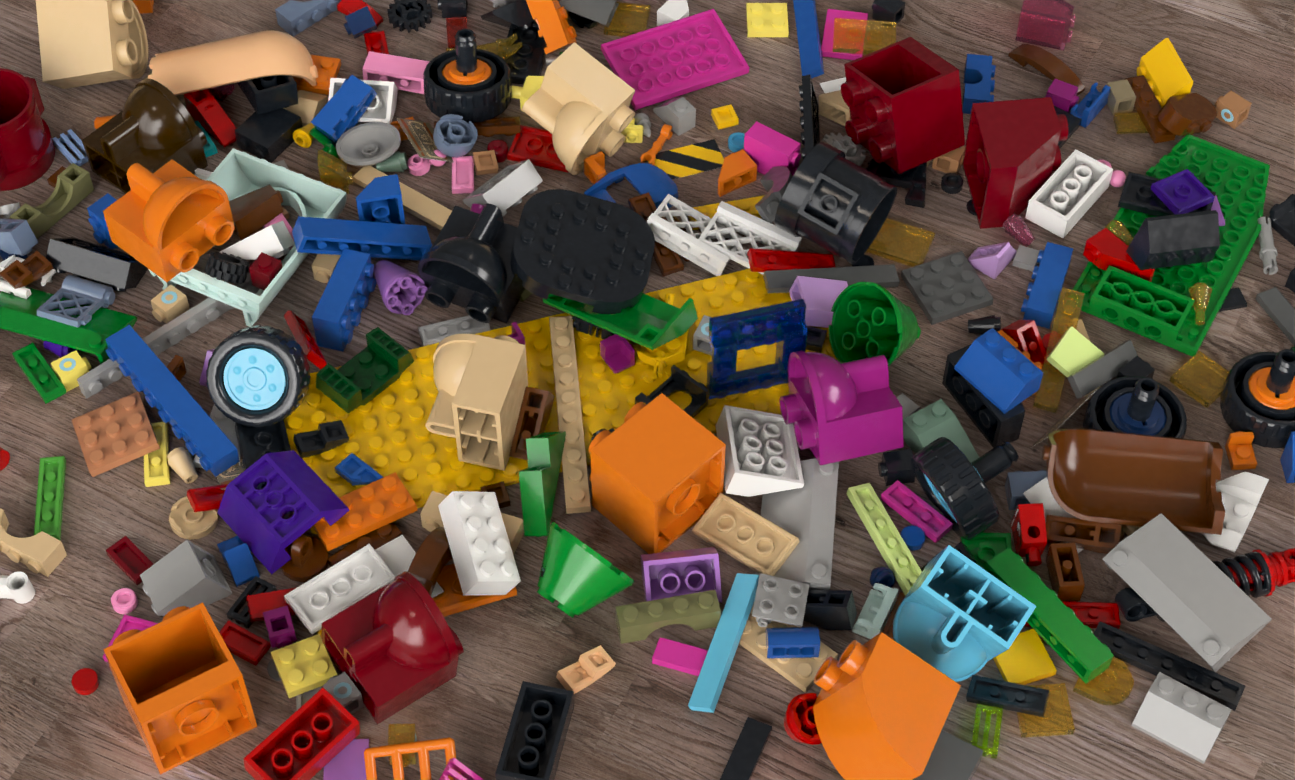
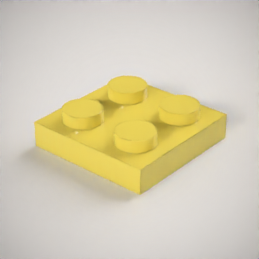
M746 3L747 37H788L787 3Z
M320 634L271 652V657L289 698L321 687L331 677L338 676L322 643Z

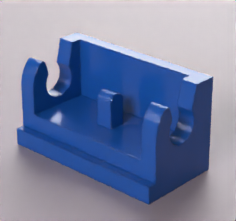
M1095 82L1091 86L1090 92L1082 101L1072 107L1070 114L1082 119L1080 126L1086 128L1106 106L1111 87L1105 85L1102 92H1099L1096 88L1098 83Z

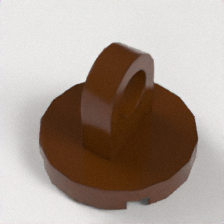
M302 534L285 548L291 559L280 568L283 574L292 581L307 582L308 579L314 578L327 569L329 564L328 551L322 541L316 537Z

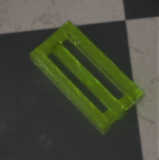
M977 704L971 745L984 750L982 756L986 757L987 754L991 755V758L996 759L1003 708ZM981 711L986 712L982 746H978ZM991 713L996 714L993 746L989 748L987 746Z

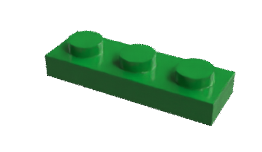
M34 343L12 353L14 360L45 404L67 393L64 385Z

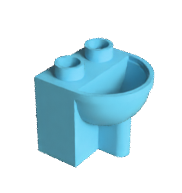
M948 545L928 562L898 607L893 622L894 641L955 682H960L975 675L989 660L1010 648L1035 610L1036 605Z

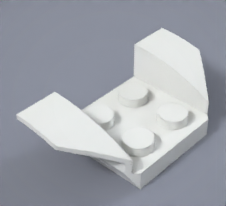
M1242 472L1216 483V491L1221 492L1225 517L1221 535L1201 533L1211 545L1235 553L1269 479L1253 473Z

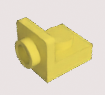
M633 118L630 124L621 132L626 136L624 143H642L643 126L635 125V118Z

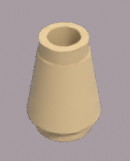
M184 447L175 448L167 455L168 465L186 484L192 483L198 478L190 452L185 450Z

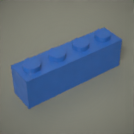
M1047 242L1045 250L1040 249L1037 263H1040V265L1034 267L1031 278L1035 279L1034 283L1029 282L1026 293L1029 296V300L1024 298L1021 312L1025 313L1023 320H1035L1037 326L1050 329L1070 265L1073 248Z

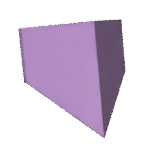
M1009 242L978 247L969 256L968 261L973 268L995 279L1015 257L1017 251Z

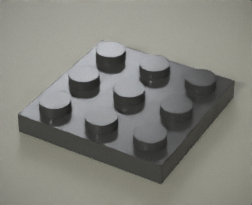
M962 251L902 270V279L931 325L993 304V297Z

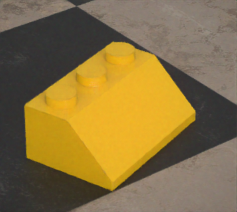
M1169 38L1163 39L1141 57L1139 67L1136 70L1137 76H1145L1162 108L1171 96L1190 94L1193 80Z

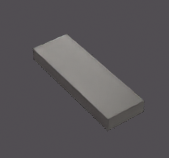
M469 315L418 327L423 346L440 343L444 338L455 334H477L491 330L489 323L479 322Z

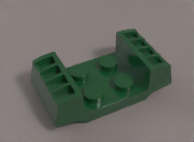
M379 327L366 334L367 347L338 370L328 363L316 374V388L345 410L346 413H350L360 405H366L399 379L402 372L414 362L411 353Z

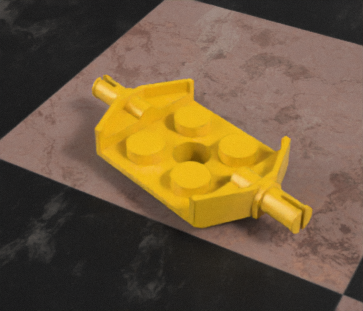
M669 293L665 295V303L674 306L675 295L670 293L669 297ZM689 329L685 334L654 350L642 345L640 350H637L639 360L654 366V378L658 379V376L659 379L662 378L663 368L685 359Z

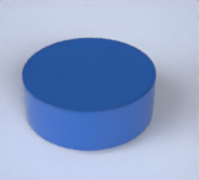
M911 525L901 531L900 535L910 551H916L923 547L925 533L921 528Z

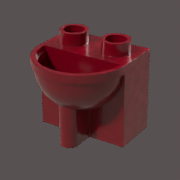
M406 571L396 576L391 583L321 623L322 643L342 673L346 672L361 692L363 704L377 725L456 677L458 658L464 652L458 636L448 626L428 591L412 574Z

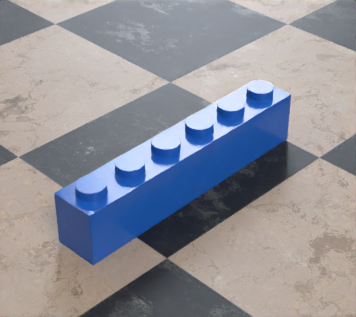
M298 216L292 231L296 250L301 253L341 255L345 248L368 253L371 257L421 260L423 255L428 253L432 247L427 227L421 225Z

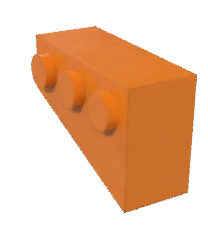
M526 0L532 18L536 20L540 29L537 31L540 38L543 37L546 42L545 54L557 52L572 45L574 42L576 43V31L573 26H569L567 11L563 6H560L558 0Z

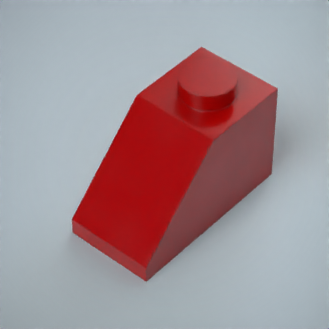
M1018 320L1001 329L1018 343L1016 348L1021 352L1027 351L1030 354L1029 359L1034 363L1040 362L1042 366L1049 363L1046 360L1048 355L1035 320Z

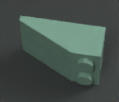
M942 399L903 419V440L914 453H917L936 439L945 437L951 440L970 462L979 458L958 418Z

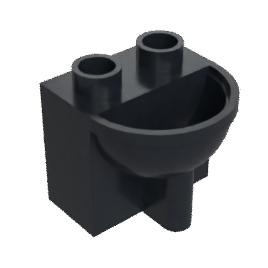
M487 203L481 213L478 214L455 205L431 250L423 255L418 264L420 277L427 287L425 297L428 301L441 308H448L451 303L466 308V313L470 317L482 323H489L492 318L507 323L525 290L522 286L523 281L518 275L514 276L510 266V255L518 227L504 223L502 212L497 206Z

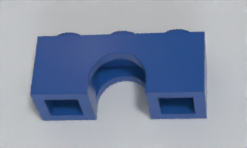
M967 54L964 70L965 87L962 100V111L964 114H971L973 103L994 101V95L990 94V92H994L995 80H991V77L994 78L996 65H992V56Z

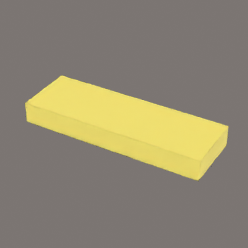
M164 422L151 423L160 449L144 455V483L146 487L170 484V466L168 465L167 458L169 454L168 424Z

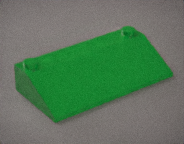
M28 288L32 294L27 299L15 296L12 292L10 294L3 291L0 293L1 329L95 354L100 364L110 359L106 353L108 347L105 339L128 325L133 328L137 321L136 316L100 307L92 315V320L85 326L81 325L78 328L37 316V309L54 294ZM63 297L62 299H60V301L70 300V299H67V298H64V297ZM84 304V305H80V307L90 306V305ZM75 306L65 307L64 309H71V308H76V307H75ZM72 315L70 317L77 318L80 315Z
M643 293L640 301L634 307L624 308L621 310V313L617 314L592 312V305L549 294L548 299H542L544 303L651 350L685 334L698 319L695 305L691 298L679 309Z

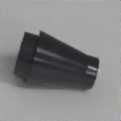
M995 315L968 320V333L983 335L991 328L996 331L1001 330V317H995Z

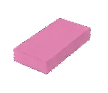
M472 156L452 157V194L472 193L474 191V162Z

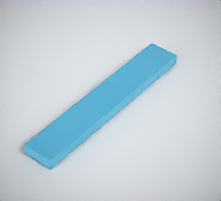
M736 574L688 707L693 711L711 713L715 711L755 601L759 575Z

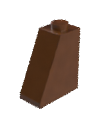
M269 184L229 201L235 226L234 233L240 240L249 237L283 212L281 206L283 198L279 190L275 191Z

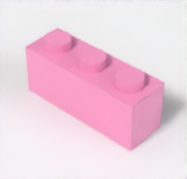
M369 51L363 66V80L394 82L398 90L424 94L423 73L430 61Z

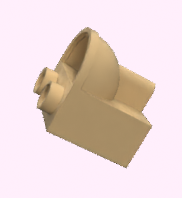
M36 0L43 82L62 89L117 80L138 79L143 76L148 64V40L142 17L132 0Z
M574 42L547 67L541 88L524 103L522 111L552 134L553 146L558 158L565 165L568 172L572 175H577L584 170L585 158L600 151L611 157L622 146L626 136L621 132L630 124L635 115V112L629 108L635 90Z
M475 334L448 336L440 341L433 356V376L438 395L425 427L434 434L456 438L458 461L505 471L510 457L509 454L526 386L528 387L526 345L519 344L515 339L504 335L495 338Z

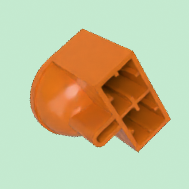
M173 159L154 173L139 163L131 165L127 171V179L131 190L103 210L111 241L166 282L170 281L180 272H188L193 269L200 256L213 246H220L226 243L235 230L226 192L216 183L198 178Z

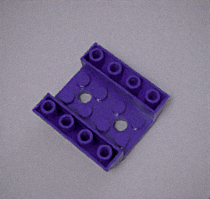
M292 450L266 453L231 481L226 487L217 513L242 542L247 543L249 550L265 568L273 574L291 559L285 548L321 518L332 526L350 510L306 462ZM267 482L263 489L257 490L260 483ZM294 511L291 518L283 519L286 513Z

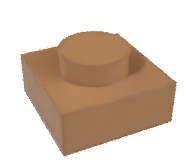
M494 150L473 152L472 158L476 175L498 173L499 168Z

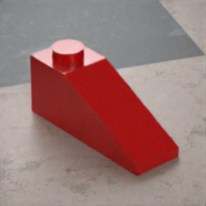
M1104 228L1086 241L1083 255L1099 269L1106 271L1110 265L1150 282L1155 269L1140 270L1126 252L1129 246L1107 228Z

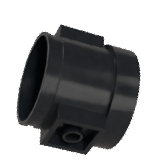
M821 141L808 153L790 180L779 203L775 216V225L794 237L802 235L838 257L846 259L850 264H855L871 246L885 223L894 204L897 187L886 183L880 177L845 158L843 151L825 141Z

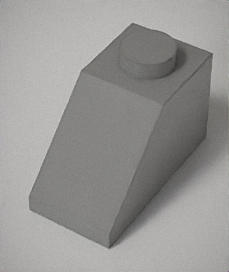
M684 97L670 99L653 108V112L666 124L671 125L672 130L678 136L695 127L696 108Z

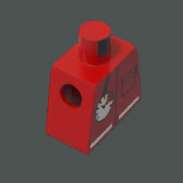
M1043 503L1018 504L1010 523L1016 554L1026 557L1027 566H1038L1042 563L1041 555L1047 544Z

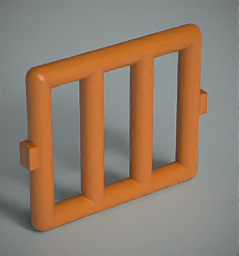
M448 737L366 748L364 751L366 780H377L375 758L391 756L394 780H405L402 754L418 752L421 780H432L429 751L445 749L447 765L449 759L456 758L455 741L453 738ZM450 775L448 776L450 780H455Z

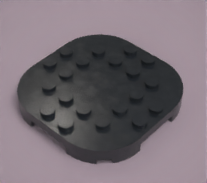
M551 189L535 194L524 205L510 255V266L514 276L518 275L523 281L522 286L536 296L548 299L549 294L592 305V312L617 314L621 313V310L624 308L634 307L640 301L649 277L655 238L651 227L643 217L628 207L570 190Z

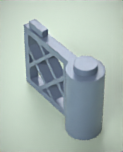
M68 275L64 279L61 289L37 309V316L79 328L81 325L85 326L92 320V315L100 307L107 308L109 305H112L115 300V292L111 286ZM63 297H64V298H67V299H70V300L60 301V299H62ZM84 304L90 305V306L80 307V305H84ZM72 306H75V307H76V308H71V309H64L65 307H72ZM72 315H80L77 318L70 317Z

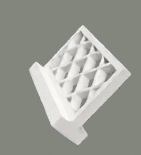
M670 194L665 197L656 211L649 216L647 223L653 231L655 241L710 273L720 276L730 261V257L699 240L711 218ZM667 204L673 205L677 210H669ZM680 216L682 222H674L673 217ZM686 216H692L696 221L689 222ZM716 222L718 229L727 228L721 225L720 223ZM699 227L702 233H693L692 228ZM730 233L721 235L723 241L725 238L733 239ZM736 233L738 238H743L742 236ZM716 236L706 237V240L712 242L711 239L717 238ZM736 245L726 246L732 252L738 250Z
M721 201L717 212L699 237V240L730 257V260L750 268L747 258L749 249L743 250L741 244L751 243L753 249L798 252L802 238L794 237L765 220ZM716 222L720 223L723 226H726L727 228L718 229ZM736 232H739L747 237L738 238ZM730 233L733 239L723 241L721 235ZM716 236L718 242H710L706 240V237ZM758 241L767 246L758 248L756 242ZM736 245L738 251L732 252L726 246Z

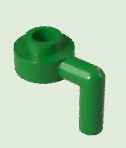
M314 127L309 134L324 145L317 160L323 165H332L338 159L336 147L329 138Z

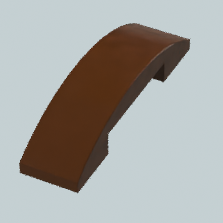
M1021 44L1008 55L1023 67L1030 64L1052 81L1058 79L1077 86V96L1085 91L1083 83L1064 62L1040 47Z

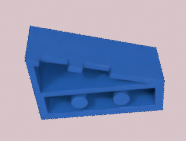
M351 75L343 82L341 88L314 117L311 123L327 138L337 143L343 133L356 126L377 93L371 86Z

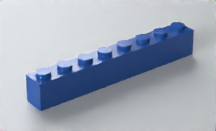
M130 325L105 339L108 347L106 353L110 360L118 362L119 368L125 377L130 376L135 389L138 392L142 391L148 404L152 408L156 407L159 410V416L164 423L169 422L175 436L178 439L183 438L188 451L200 458L199 462L205 471L210 470L216 477L240 462L235 445Z

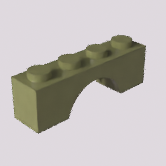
M72 163L57 176L56 187L52 195L43 204L32 207L25 203L10 216V219L27 220L35 237L38 239L94 191L89 172Z
M715 589L616 606V626L621 644L646 640L653 631L667 625L684 624L692 627L695 631L715 628L718 626L721 617V609Z

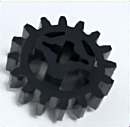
M394 0L395 4L390 3V9H387L389 23L393 24L394 29L399 27L401 32L404 29H407L408 33L411 32V29L418 32L419 27L425 29L426 24H430V18L433 17L431 4H427V0Z

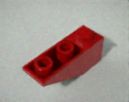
M207 89L183 94L186 108L190 115L196 121H199L202 127L223 147L236 141L235 130L237 128Z

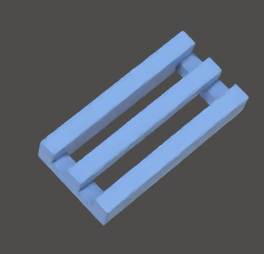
M71 129L67 131V135L64 133L60 134L59 139L57 137L52 138L54 145L71 164L74 163L81 166L88 162L82 141ZM70 139L79 147V149L86 155V157L77 149V147L70 141ZM63 143H66L67 146L72 150V152L76 154V156L80 159L79 161H77L73 157V155L65 148Z

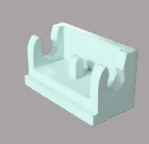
M875 583L873 589L869 592V596L854 624L852 632L869 639L881 633L897 600L899 589Z

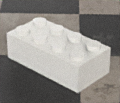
M1075 149L1029 200L1025 218L1064 238L1108 189L1113 169Z
M452 491L438 507L463 596L506 595L521 582L495 492Z

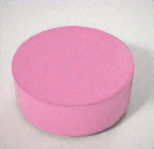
M121 588L113 593L111 604L117 613L128 614L135 610L138 605V599L132 589Z

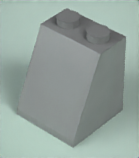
M189 540L184 541L140 574L144 584L142 588L151 598L153 603L151 608L159 617H164L169 611L180 606L192 608L202 602L207 606L232 594L215 557Z

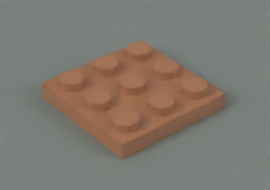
M139 392L72 419L79 444L92 477L160 449Z

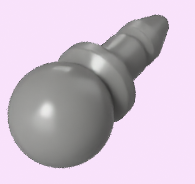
M645 113L636 114L634 116L635 125H642L643 135L650 137L651 122L649 116Z

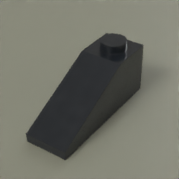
M808 590L803 621L826 630H852L857 616L852 590Z

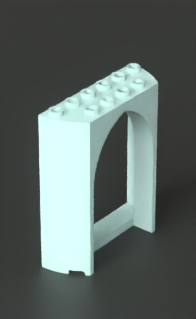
M234 148L207 179L220 186L226 192L229 201L270 184L275 191L279 190L283 198L281 205L291 206L300 217L337 219L345 207L347 193L339 188L331 187L321 181L313 180L303 174L295 173L283 166H277L265 159H259L249 155L247 152H241ZM294 244L281 261L282 269L265 290L259 289L256 294L222 280H217L215 277L212 278L210 275L195 269H191L188 272H180L168 282L159 276L158 278L164 284L163 290L169 285L175 287L179 284L242 310L246 325L251 327L309 253L297 252ZM149 269L152 276H156V274Z

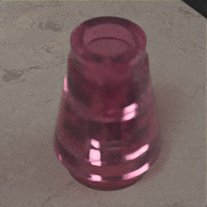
M1013 214L1003 223L1005 232L1024 246H1029L1035 240V237L1021 216L1018 217L1016 214Z

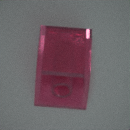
M1024 0L1015 41L1064 51L1066 43L1071 42L1073 31L1069 29L1074 28L1076 16L1073 15L1074 6L1063 0Z

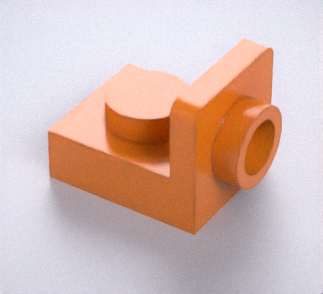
M602 151L584 159V174L593 185L607 175L605 170V154Z
M1238 431L1229 434L1225 449L1231 470L1256 468L1257 460L1252 447L1253 432Z

